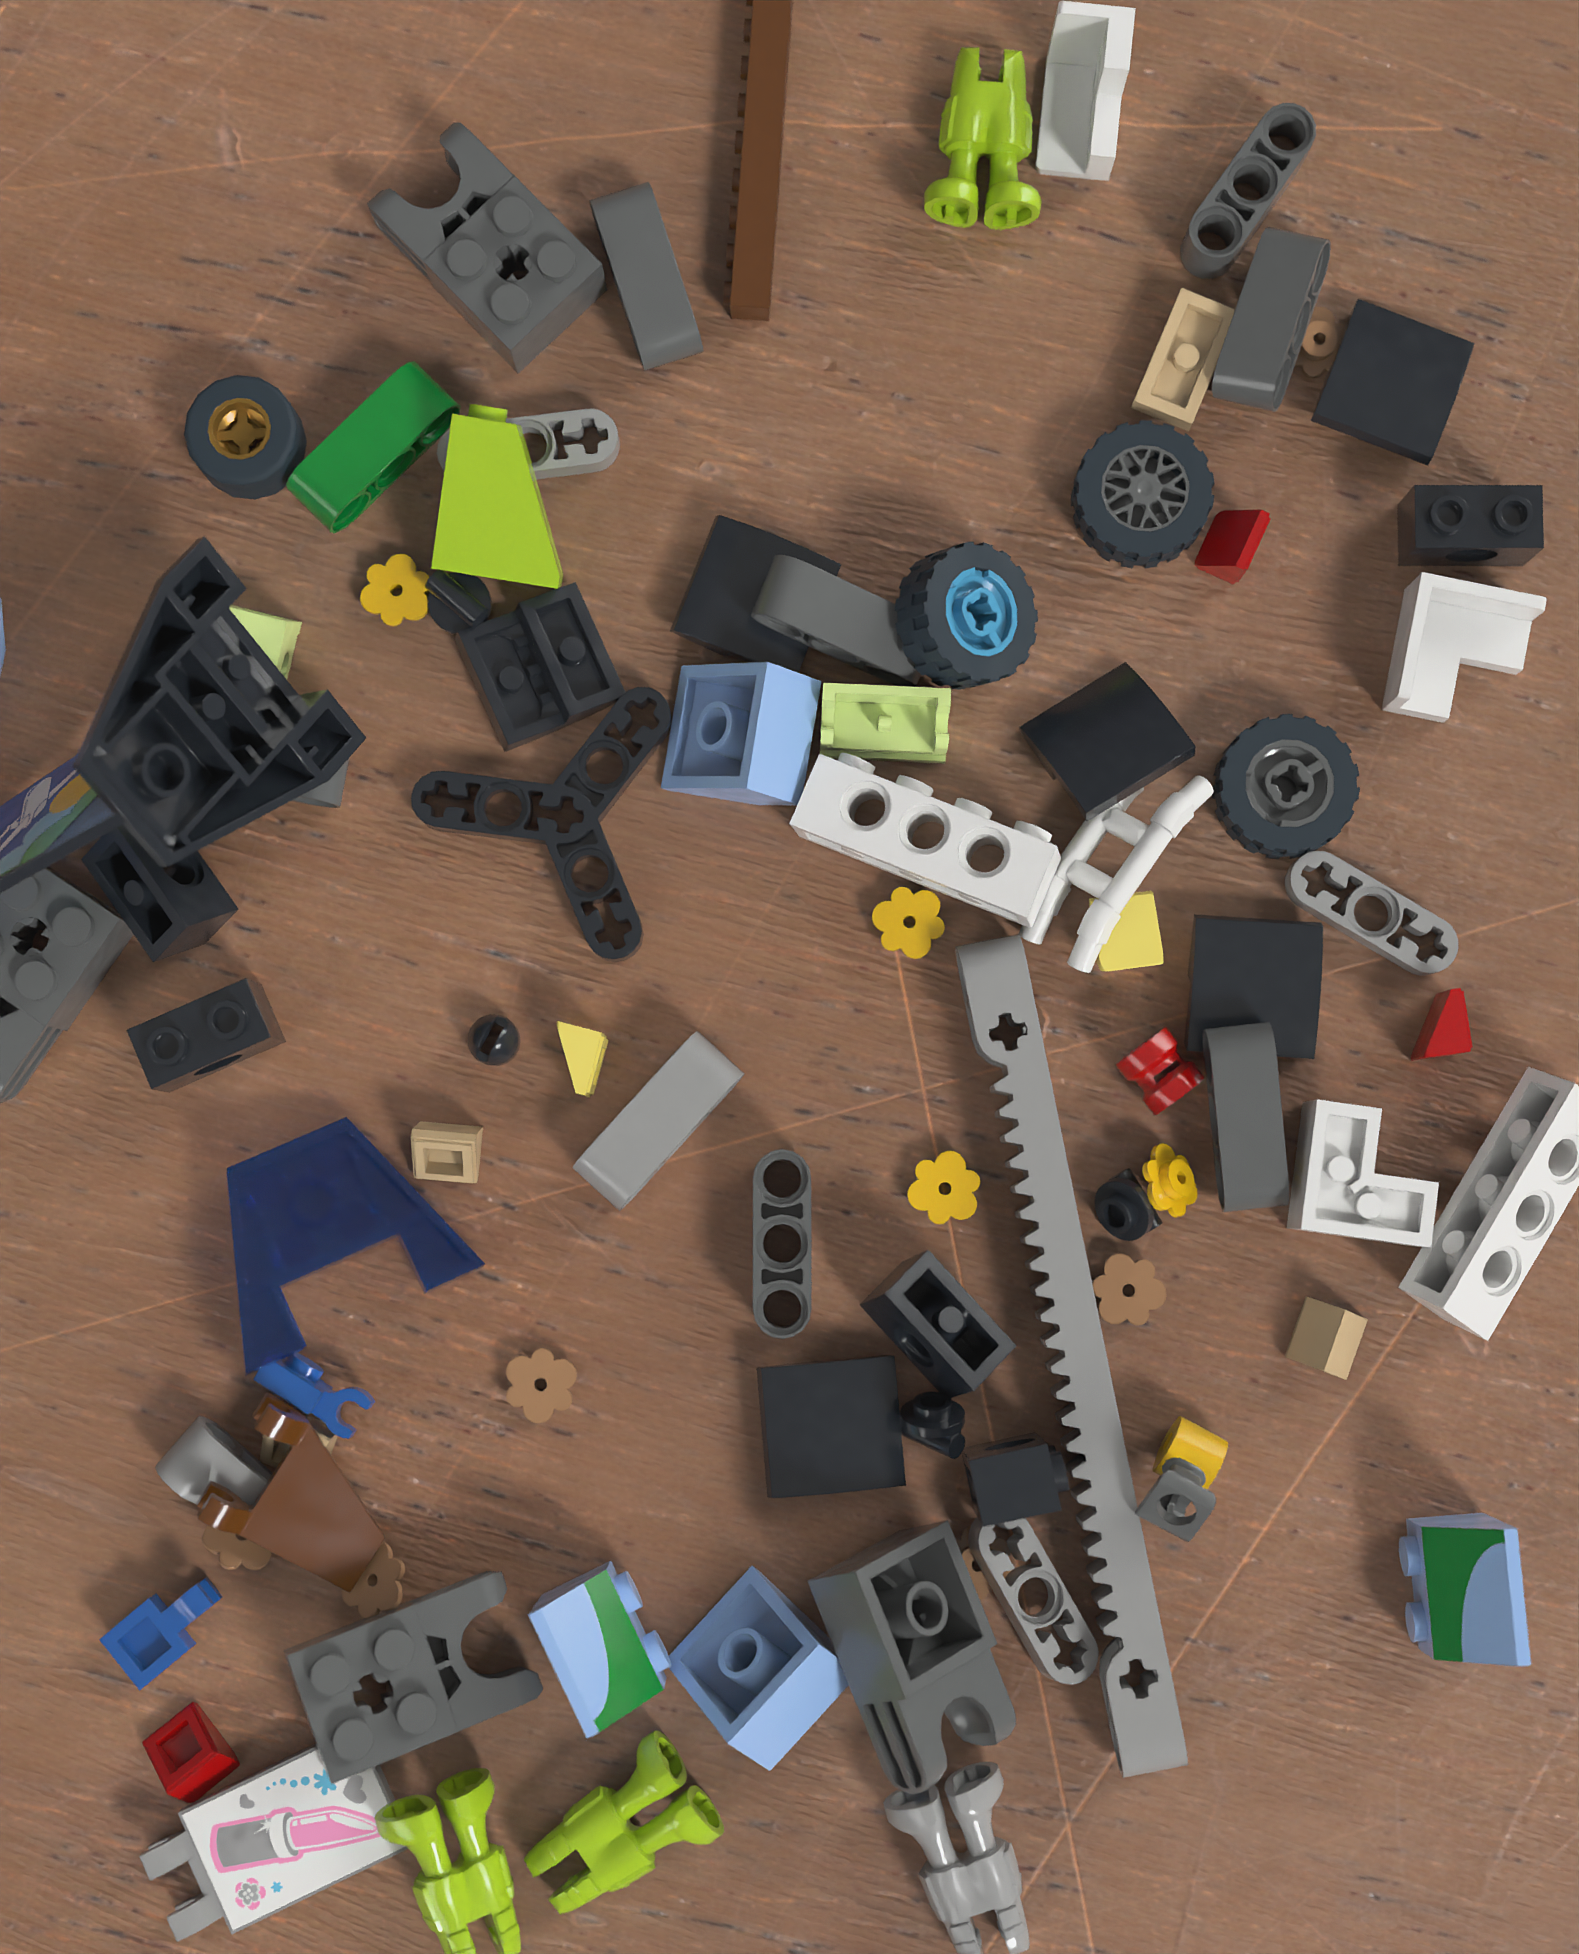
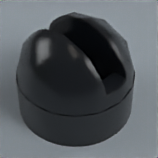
M486 1015L479 1018L470 1028L468 1046L470 1052L478 1061L489 1066H501L510 1062L518 1053L520 1034L515 1024L501 1015ZM496 1023L504 1027L496 1040L490 1055H487L480 1050Z

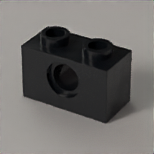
M1414 485L1397 505L1398 566H1524L1544 548L1543 485Z
M124 825L101 836L81 859L153 962L206 944L239 910L198 851L170 866L160 867Z
M248 978L127 1029L150 1088L169 1093L286 1042L262 984Z
M929 1250L902 1261L860 1304L863 1310L940 1393H944L950 1398L975 1391L1016 1347L1013 1341Z
M1036 1432L964 1447L962 1458L973 1509L983 1527L1062 1510L1058 1493L1069 1491L1063 1457L1060 1451L1056 1452L1054 1445L1048 1446Z

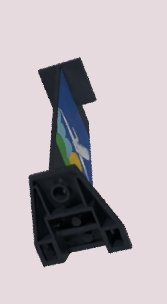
M206 537L198 538L156 581L78 754L0 806V893L121 825H124L160 867L170 866L326 783L366 739V736L328 689L299 695L231 612L229 607L247 588Z

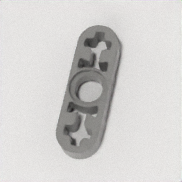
M580 409L506 419V423L521 425L523 434H538L547 443L544 456L539 461L532 463L536 480L599 472L612 465L619 454L620 440L616 425L610 416L597 409ZM588 427H596L599 437H608V440L598 443V453L586 454L582 444L564 445L567 458L558 460V445L553 431L562 429L565 442L583 439L584 429ZM450 429L443 434L437 447V457L443 472L445 470Z
M1312 851L1297 859L1289 867L1285 876V889L1288 897L1296 906L1406 971L1420 976L1431 975L1446 969L1456 958L1459 946L1458 937L1448 922L1335 855L1325 851ZM1318 866L1323 867L1327 870L1324 881L1338 891L1345 889L1348 881L1356 885V888L1343 900L1339 914L1333 911L1331 906L1340 898L1324 890H1321L1314 896H1310L1305 892L1308 881L1301 876L1302 870L1311 872ZM1363 896L1377 897L1387 908V922L1379 931L1365 930L1355 920L1354 908L1357 901ZM1403 913L1411 918L1403 926L1404 930L1419 937L1427 934L1429 931L1437 935L1433 945L1441 951L1439 957L1432 955L1420 961L1416 957L1419 947L1404 936L1395 939L1394 946L1386 942V939L1399 928Z
M976 1518L969 1530V1548L1036 1668L1045 1677L1063 1684L1072 1685L1083 1682L1093 1673L1097 1665V1643L1031 1525L1025 1518L996 1524L1000 1528L1012 1529L1014 1535L1009 1537L1006 1542L1014 1559L1025 1562L1029 1558L1031 1559V1564L1014 1568L1009 1557L1004 1552L990 1551L989 1544L996 1539L995 1532L992 1529L995 1525L983 1527L979 1519ZM1005 1571H1011V1572L1004 1578L1003 1572H1005ZM1038 1577L1047 1587L1048 1600L1045 1607L1039 1613L1027 1615L1019 1605L1018 1592L1026 1580ZM1062 1614L1063 1619L1060 1621H1056ZM1052 1624L1057 1635L1062 1640L1072 1643L1076 1642L1077 1647L1070 1653L1073 1661L1070 1667L1058 1662L1054 1663L1053 1658L1060 1653V1648L1052 1633L1040 1630L1036 1635L1035 1630L1037 1628Z

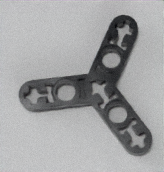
M636 687L628 690L617 700L553 784L449 771H433L422 776L414 785L411 794L412 808L416 816L425 825L437 831L547 845L585 939L593 952L606 961H625L635 955L641 947L644 932L639 915L600 823L667 737L672 723L668 702L660 692L650 687ZM651 703L656 706L653 714L659 724L653 730L646 726L639 728L631 742L633 746L641 748V750L635 757H632L628 749L620 741L607 735L613 728H616L623 738L633 724L632 717L628 712L633 705L644 709ZM602 750L618 754L623 762L620 776L609 784H599L593 781L587 773V764L590 758L596 752ZM440 785H447L448 792L452 797L471 801L469 789L471 787L480 788L474 801L476 822H465L469 812L466 808L447 807L443 817H435V810L425 803L427 795H437ZM500 792L515 794L521 801L522 810L519 818L508 826L495 825L487 817L486 807L489 800ZM532 795L543 796L539 803L542 810L561 811L564 801H573L575 811L584 815L582 823H572L569 833H560L559 825L556 821L537 817L539 830H527L534 815ZM584 858H599L608 867L607 882L597 891H582L573 882V870L577 863ZM618 891L622 901L609 903L616 920L620 924L630 922L632 930L624 935L626 945L621 949L615 950L609 941L598 942L597 935L605 931V924L599 910L595 909L590 915L586 916L583 906L602 903Z

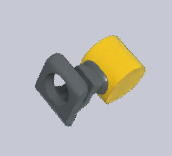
M1179 1416L1168 1430L1155 1458L1152 1471L1160 1475V1477L1134 1512L1135 1515L1187 1543L1191 1541L1215 1507L1216 1497L1207 1489L1222 1466L1228 1449L1227 1440ZM1192 1502L1196 1512L1185 1517L1186 1508Z

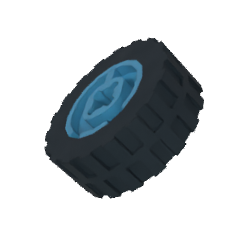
M967 542L926 555V559L916 561L909 568L911 571L909 575L903 577L899 586L901 589L899 598L895 600V611H897L898 622L895 623L897 635L901 636L904 645L902 649L906 657H910L916 665L914 668L922 676L927 675L931 678L932 683L940 687L948 685L951 689L955 690L1000 681V679L1009 677L1017 672L1016 667L1026 662L1030 656L1028 651L1031 645L1035 644L1037 633H1035V622H1038V610H1035L1033 598H1035L1033 589L1031 586H1028L1024 578L1026 574L1020 566H1016L1010 560L1011 556L1003 550L997 551L993 549V545L984 542L974 545L973 542Z

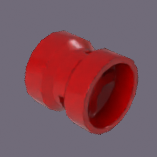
M1167 1027L1159 1030L1115 1064L1126 1080L1135 1081L1142 1089V1101L1153 1116L1171 1106L1205 1078L1194 1062L1184 1061L1176 1051L1178 1041ZM1168 1067L1170 1069L1158 1080L1155 1081L1153 1078Z

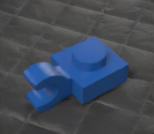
M291 1351L288 1357L279 1353L266 1358L253 1380L307 1415L312 1413L320 1418L336 1436L349 1439L357 1431V1429L347 1424L341 1417V1407L346 1401H353L366 1410L370 1409L375 1403L371 1394L359 1387H347L339 1391H333L332 1386L320 1379L324 1370L312 1360L297 1352Z
M208 1577L195 1584L169 1607L166 1606L156 1593L99 1640L140 1691L197 1644L185 1628L223 1596Z

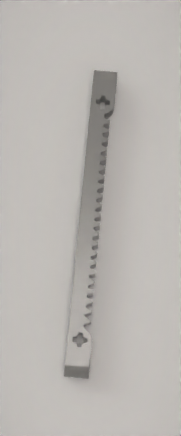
M1016 934L959 945L955 947L956 960L973 1045L980 1057L988 1064L1002 1068L1004 1078L990 1086L991 1093L1007 1096L1009 1102L995 1111V1117L1013 1122V1128L1000 1136V1142L1018 1146L1019 1152L1004 1162L1006 1168L1023 1171L1024 1177L1009 1187L1011 1193L1028 1196L1029 1202L1014 1212L1016 1218L1033 1221L1034 1227L1020 1236V1242L1038 1246L1039 1253L1026 1260L1025 1267L1043 1272L1044 1278L1030 1286V1292L1037 1296L1047 1297L1049 1301L1048 1304L1035 1311V1317L1040 1321L1053 1323L1054 1325L1052 1330L1040 1337V1342L1046 1347L1059 1350V1354L1045 1362V1367L1051 1373L1064 1375V1379L1050 1387L1051 1395L1055 1398L1069 1401V1404L1057 1411L1055 1416L1056 1420L1062 1425L1074 1427V1430L1060 1438L1061 1445L1067 1451L1079 1453L1077 1457L1065 1464L1066 1471L1072 1477L1084 1479V1481L1070 1489L1071 1496L1080 1504L1090 1505L1075 1516L1076 1521L1084 1530L1094 1531L1080 1541L1082 1548L1089 1556L1099 1557L1086 1565V1571L1094 1582L1103 1583L1091 1591L1092 1599L1097 1606L1107 1609L1096 1617V1621L1105 1635L1116 1636L1104 1648L1099 1659V1677L1117 1763L1122 1778L1188 1765L1186 1744L1140 1517L1134 1513L1138 1507L1023 943L1020 935ZM999 1017H1006L1009 1027L1019 1026L1022 1031V1036L1012 1043L1013 1051H1005L1002 1041H991L989 1032L999 1026ZM1138 1659L1142 1666L1149 1671H1144L1140 1674V1685L1131 1687L1125 1677L1120 1676L1129 1673V1661Z

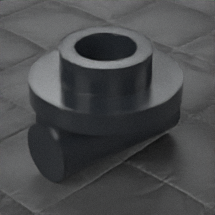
M437 570L427 580L425 588L430 592L428 598L429 612L435 623L442 630L456 635L460 630L468 627L474 629L482 622L488 620L492 609V599L487 586L477 576L456 572L447 574L443 570Z
M1130 1168L1110 1178L1096 1192L1094 1201L1096 1215L1102 1226L1118 1239L1124 1241L1137 1240L1163 1223Z
M924 1392L918 1394L913 1400L902 1406L900 1410L902 1436L951 1459H956L962 1454L965 1447V1437L961 1434V1429L965 1424V1411L959 1403L953 1401L944 1393Z

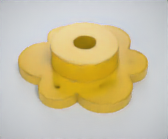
M396 554L388 559L385 566L374 564L368 569L367 580L370 584L366 585L361 591L360 602L367 612L380 614L382 621L391 627L398 626L404 618L410 621L420 620L429 611L428 598L425 595L428 590L425 588V584L430 577L423 571H417L411 557L405 554ZM398 588L403 589L401 595L393 596L394 590Z
M898 887L892 892L891 901L879 903L872 913L874 926L883 932L881 936L882 946L888 951H897L901 948L904 955L911 959H920L927 955L931 948V939H938L945 930L944 922L937 917L940 911L939 898L928 890H921L913 895L910 889ZM905 918H912L915 926L907 928L904 926L903 920Z
M1162 1143L1152 1148L1151 1160L1143 1164L1142 1172L1144 1178L1149 1183L1147 1196L1153 1208L1158 1211L1167 1210L1172 1217L1177 1218L1186 1213V1206L1195 1203L1198 1195L1197 1186L1187 1159L1183 1155L1175 1156L1172 1148Z
M945 1151L936 1158L935 1163L931 1160H922L916 1165L915 1175L918 1180L910 1185L907 1192L908 1201L912 1207L920 1211L928 1210V1218L935 1224H944L949 1220L950 1216L958 1220H965L975 1213L977 1200L972 1192L979 1188L980 1177L975 1171L966 1170L965 1160L959 1153ZM943 1182L948 1183L950 1186V1192L947 1195L939 1192V1185Z

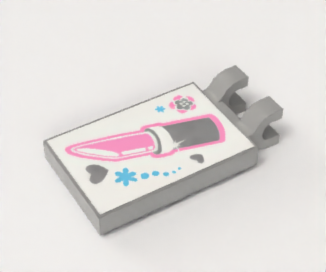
M314 1744L183 1807L178 1812L184 1829L150 1844L149 1850L142 1853L139 1857L150 1881L173 1870L187 1860L202 1893L175 1906L176 1911L166 1917L178 1942L202 1930L221 1917H224L232 1935L408 1848L405 1845L390 1843L378 1833L374 1819L375 1814L387 1804L395 1801V1797L380 1764L331 1784L326 1775L317 1746Z

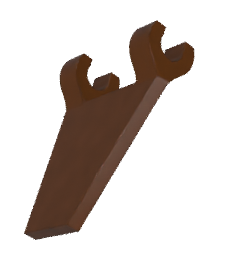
M266 1393L253 1413V1418L258 1420L255 1424V1429L275 1441L290 1444L289 1449L252 1505L246 1504L224 1486L210 1481L197 1501V1507L201 1508L197 1517L212 1528L238 1534L350 1593L384 1541V1534L308 1419L282 1399Z

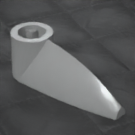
M199 1416L155 1466L158 1475L173 1491L194 1504H197L198 1499L209 1482L213 1481L232 1491L246 1504L252 1505L273 1474L228 1432L204 1416Z

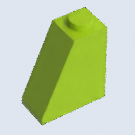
M469 404L468 416L452 414L431 568L558 589L562 586L563 571L521 425L506 423L508 412L506 409Z

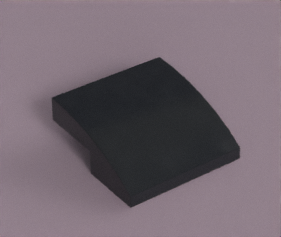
M1357 299L1347 321L1335 359L1326 375L1311 421L1428 466L1451 413L1475 343Z
M717 515L670 632L724 657L735 656L748 663L770 662L799 673L809 646L762 625L752 618V611L775 555L781 554L800 559L835 576L838 575L841 564L767 531L722 515Z
M576 582L519 602L515 611L482 622L474 629L468 627L460 630L454 638L504 752L587 718L615 704L626 693Z
M1126 662L1019 727L1020 733L1052 780L1058 779L1086 821L1091 820L1195 756L1196 751L1195 744L1168 708Z
M1194 914L1188 977L1191 983L1184 1038L1186 1050L1203 1052L1204 1029L1270 1022L1274 1034L1277 1057L1314 1059L1322 981V923Z
M880 1355L756 1368L767 1498L813 1496L906 1486L895 1356Z

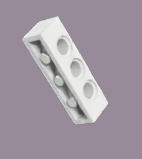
M840 753L838 760L822 754L818 755L789 823L799 837L1032 928L1061 860L1057 845L1049 843L1052 837L1049 832L1023 821H1016L1014 828L990 820L992 816L991 810L967 799L957 798L954 806L931 797L934 790L930 786L904 775H898L895 783L873 775L874 765L854 755ZM870 799H877L885 803V812L877 823L869 826L855 823L854 815L861 803ZM937 822L943 825L944 835L936 846L929 849H920L912 845L913 833L921 824ZM991 844L1004 850L1003 861L995 870L978 872L971 868V857L979 847Z
M1531 1067L1527 1068L1435 1224L1431 1248H1421L1398 1287L1442 1319L1487 1341L1579 1186V1086L1576 1083Z

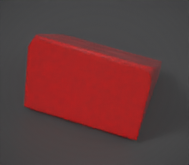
M1261 509L1220 511L1214 517L1197 554L1195 566L1234 585L1235 582H1239L1248 570L1271 520L1269 518L1270 513Z
M1461 988L1449 989L1435 995L1412 1051L1411 1061L1471 1052L1473 1045L1465 995Z
M191 1702L142 1741L166 1793L186 1803H193L240 1765L235 1752L201 1707L195 1702Z

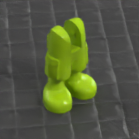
M962 47L955 63L950 98L946 100L941 114L939 147L941 152L945 153L951 160L947 178L938 179L930 183L924 192V210L934 220L951 226L970 227L974 225L978 218L979 192L976 183L978 159L985 156L990 160V176L985 200L984 224L989 229L999 230L1025 226L1039 217L1042 200L1034 187L1018 180L1017 163L1023 160V158L1028 157L1032 150L1033 122L1030 105L1026 102V74L1022 51L1004 49L998 82L980 81V48Z
M655 1730L641 1739L636 1753L637 1767L625 1785L618 1791L601 1785L593 1789L576 1804L574 1803L563 1816V1821L536 1843L523 1860L533 1877L556 1866L576 1849L587 1864L586 1868L572 1875L548 1898L559 1914L571 1912L607 1891L614 1892L625 1888L656 1868L655 1852L663 1847L682 1841L697 1845L711 1844L724 1833L722 1819L707 1794L698 1786H691L679 1794L661 1813L640 1827L630 1823L629 1819L651 1803L668 1796L686 1782L687 1774L684 1762L675 1746L662 1732Z
M487 1768L465 1770L446 1778L437 1786L436 1791L440 1805L454 1829L461 1849L455 1862L451 1863L443 1837L441 1818L436 1803L431 1797L426 1795L406 1796L381 1808L374 1818L379 1835L390 1843L405 1845L416 1856L422 1868L414 1880L412 1886L413 1893L423 1920L431 1931L436 1932L444 1953L477 1954L467 1924L483 1917L488 1934L497 1953L519 1954L521 1952V1937L512 1901L514 1897L513 1877L510 1873L503 1845L488 1843L485 1826L486 1812L492 1802L495 1791V1784L490 1771Z

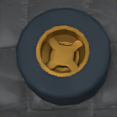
M234 375L214 381L197 395L186 415L184 437L189 456L214 487L232 497L256 500L278 493L286 487L290 475L305 458L307 439L300 417L279 388L259 377ZM256 440H258L256 446L250 449V447L256 442Z

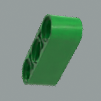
M408 362L383 382L294 469L287 481V489L331 533L340 532L354 522L443 436L451 426L452 414L459 415L461 406L416 362Z

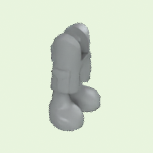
M979 1762L967 1765L952 1773L945 1782V1792L949 1804L959 1822L968 1848L964 1853L954 1850L946 1826L943 1804L935 1785L918 1794L907 1793L898 1789L891 1793L883 1802L888 1821L896 1829L912 1835L920 1844L927 1857V1861L918 1875L929 1900V1905L937 1918L944 1922L957 1954H984L979 1928L975 1927L972 1916L995 1909L998 1918L997 1925L1000 1935L1005 1939L1009 1953L1020 1954L1028 1950L1030 1946L1027 1922L1020 1897L1022 1893V1877L1019 1872L1014 1849L1011 1842L1009 1843L1004 1839L995 1837L993 1834L991 1822L992 1808L1001 1795L1004 1782L1001 1771L994 1762Z

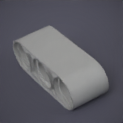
M696 1031L596 1138L572 1168L618 1211H621L728 1095L745 1073L701 1033Z

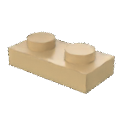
M1181 288L1131 408L1189 432L1215 371L1235 309Z

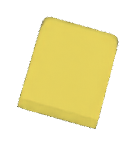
M1152 891L1134 893L1119 914L1121 918L1113 928L1107 943L1102 945L1095 962L1101 971H1115L1164 963L1154 894ZM1098 898L1089 899V907L1092 905L1094 900Z
M557 1021L559 1036L575 1092L590 1098L595 1093L609 1040L601 1032Z

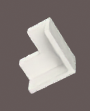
M1060 1L1058 3L1046 60L1035 167L1037 173L1102 181L1109 180L1116 157L1121 98L1130 69L1136 8L1072 1Z
M1422 572L1404 590L1382 710L1443 723L1450 716L1459 663L1514 675L1521 672L1524 666L1532 621L1545 611L1547 598Z
M1318 1099L1303 1102L1287 1228L1431 1248L1439 1183L1374 1173L1382 1113L1381 1108Z

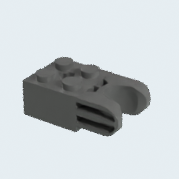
M454 122L440 135L439 141L445 150L446 162L460 178L458 191L450 201L441 207L431 209L416 207L389 188L378 192L367 203V206L376 226L432 283L433 288L519 374L608 290L603 266L467 127L460 122ZM526 271L527 275L517 280L511 273Z
M50 866L0 893V1103L16 1097L24 1088L63 1030L67 1031L134 935L117 911ZM39 930H44L42 935L49 938L46 948L42 951L33 948V939Z
M948 1520L899 1530L808 1580L882 1769L893 1786L907 1793L918 1794L932 1787L940 1780L947 1769V1757L941 1737V1721L944 1713L956 1734L963 1741L975 1745H997L1012 1733L1016 1725L1015 1711L990 1648L997 1644V1641Z
M501 1571L482 1572L409 1602H403L393 1610H383L378 1615L363 1618L283 1650L326 1775L331 1784L536 1699L541 1694L543 1686L539 1674L535 1671L517 1666L493 1674H481L473 1672L468 1668L462 1656V1636L470 1621L483 1611L498 1605L504 1599L507 1584ZM367 1674H371L378 1683L385 1681L387 1683L386 1693L380 1694L382 1701L373 1707H369L365 1701L354 1702L353 1697L354 1691L362 1689L359 1679Z

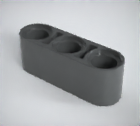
M1281 103L1273 106L1262 117L1194 213L1180 247L1182 263L1192 275L1201 279H1215L1223 276L1235 263L1295 178L1316 137L1315 121L1304 107L1295 103ZM1284 135L1294 142L1296 149L1281 150L1271 142L1269 136ZM1237 184L1254 186L1259 191L1261 198L1258 200L1241 198L1236 193L1234 186ZM1203 233L1219 235L1224 240L1227 248L1220 251L1210 250L1200 242L1198 235Z
M649 181L589 200L598 234L644 371L703 353L704 349L698 326Z
M1267 227L1264 230L1217 361L1212 384L1214 398L1271 412L1278 410L1284 398L1326 276L1331 252V242L1329 239Z
M781 554L775 555L751 616L753 619L770 629L897 686H917L921 674L914 668L916 665L910 657H906L902 649L904 645L901 636L897 635L895 625L898 619L894 603L800 559Z
M1270 1022L1204 1029L1203 1053L1215 1176L1222 1212L1288 1205L1289 1179L1277 1053Z
M780 1149L771 1151L763 1156L756 1165L753 1175V1313L756 1323L763 1332L771 1337L784 1339L794 1337L803 1331L810 1320L812 1310L811 1174L809 1166L803 1157L794 1151ZM775 1161H790L800 1171V1187L789 1197H775L765 1187L764 1173L768 1166ZM775 1225H790L800 1235V1251L790 1261H775L765 1251L763 1243L765 1234ZM782 1289L794 1293L801 1303L799 1317L795 1322L786 1326H779L770 1322L764 1313L763 1307L764 1301L769 1294Z

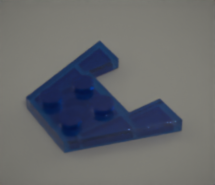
M347 1117L226 1169L245 1376L302 1351L307 1347L281 1290L288 1285L396 1237L399 1238L424 1294L475 1272L485 1265L479 1256Z

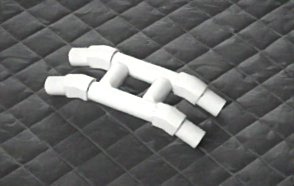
M1195 776L1179 792L1172 793L1150 819V825L1123 812L1144 790V787L1091 820H1085L1061 854V860L1032 928L1022 925L1019 931L1020 937L1035 944H1042L1053 917L1058 915L1064 899L1071 891V884L1077 886L1098 899L1094 900L1084 915L1077 931L1079 936L1067 963L1077 970L1090 973L1102 945L1107 943L1113 928L1121 918L1119 914L1170 840L1176 838L1183 826L1194 817V812L1213 794L1212 785L1204 777ZM1107 832L1134 846V849L1114 878L1086 863Z

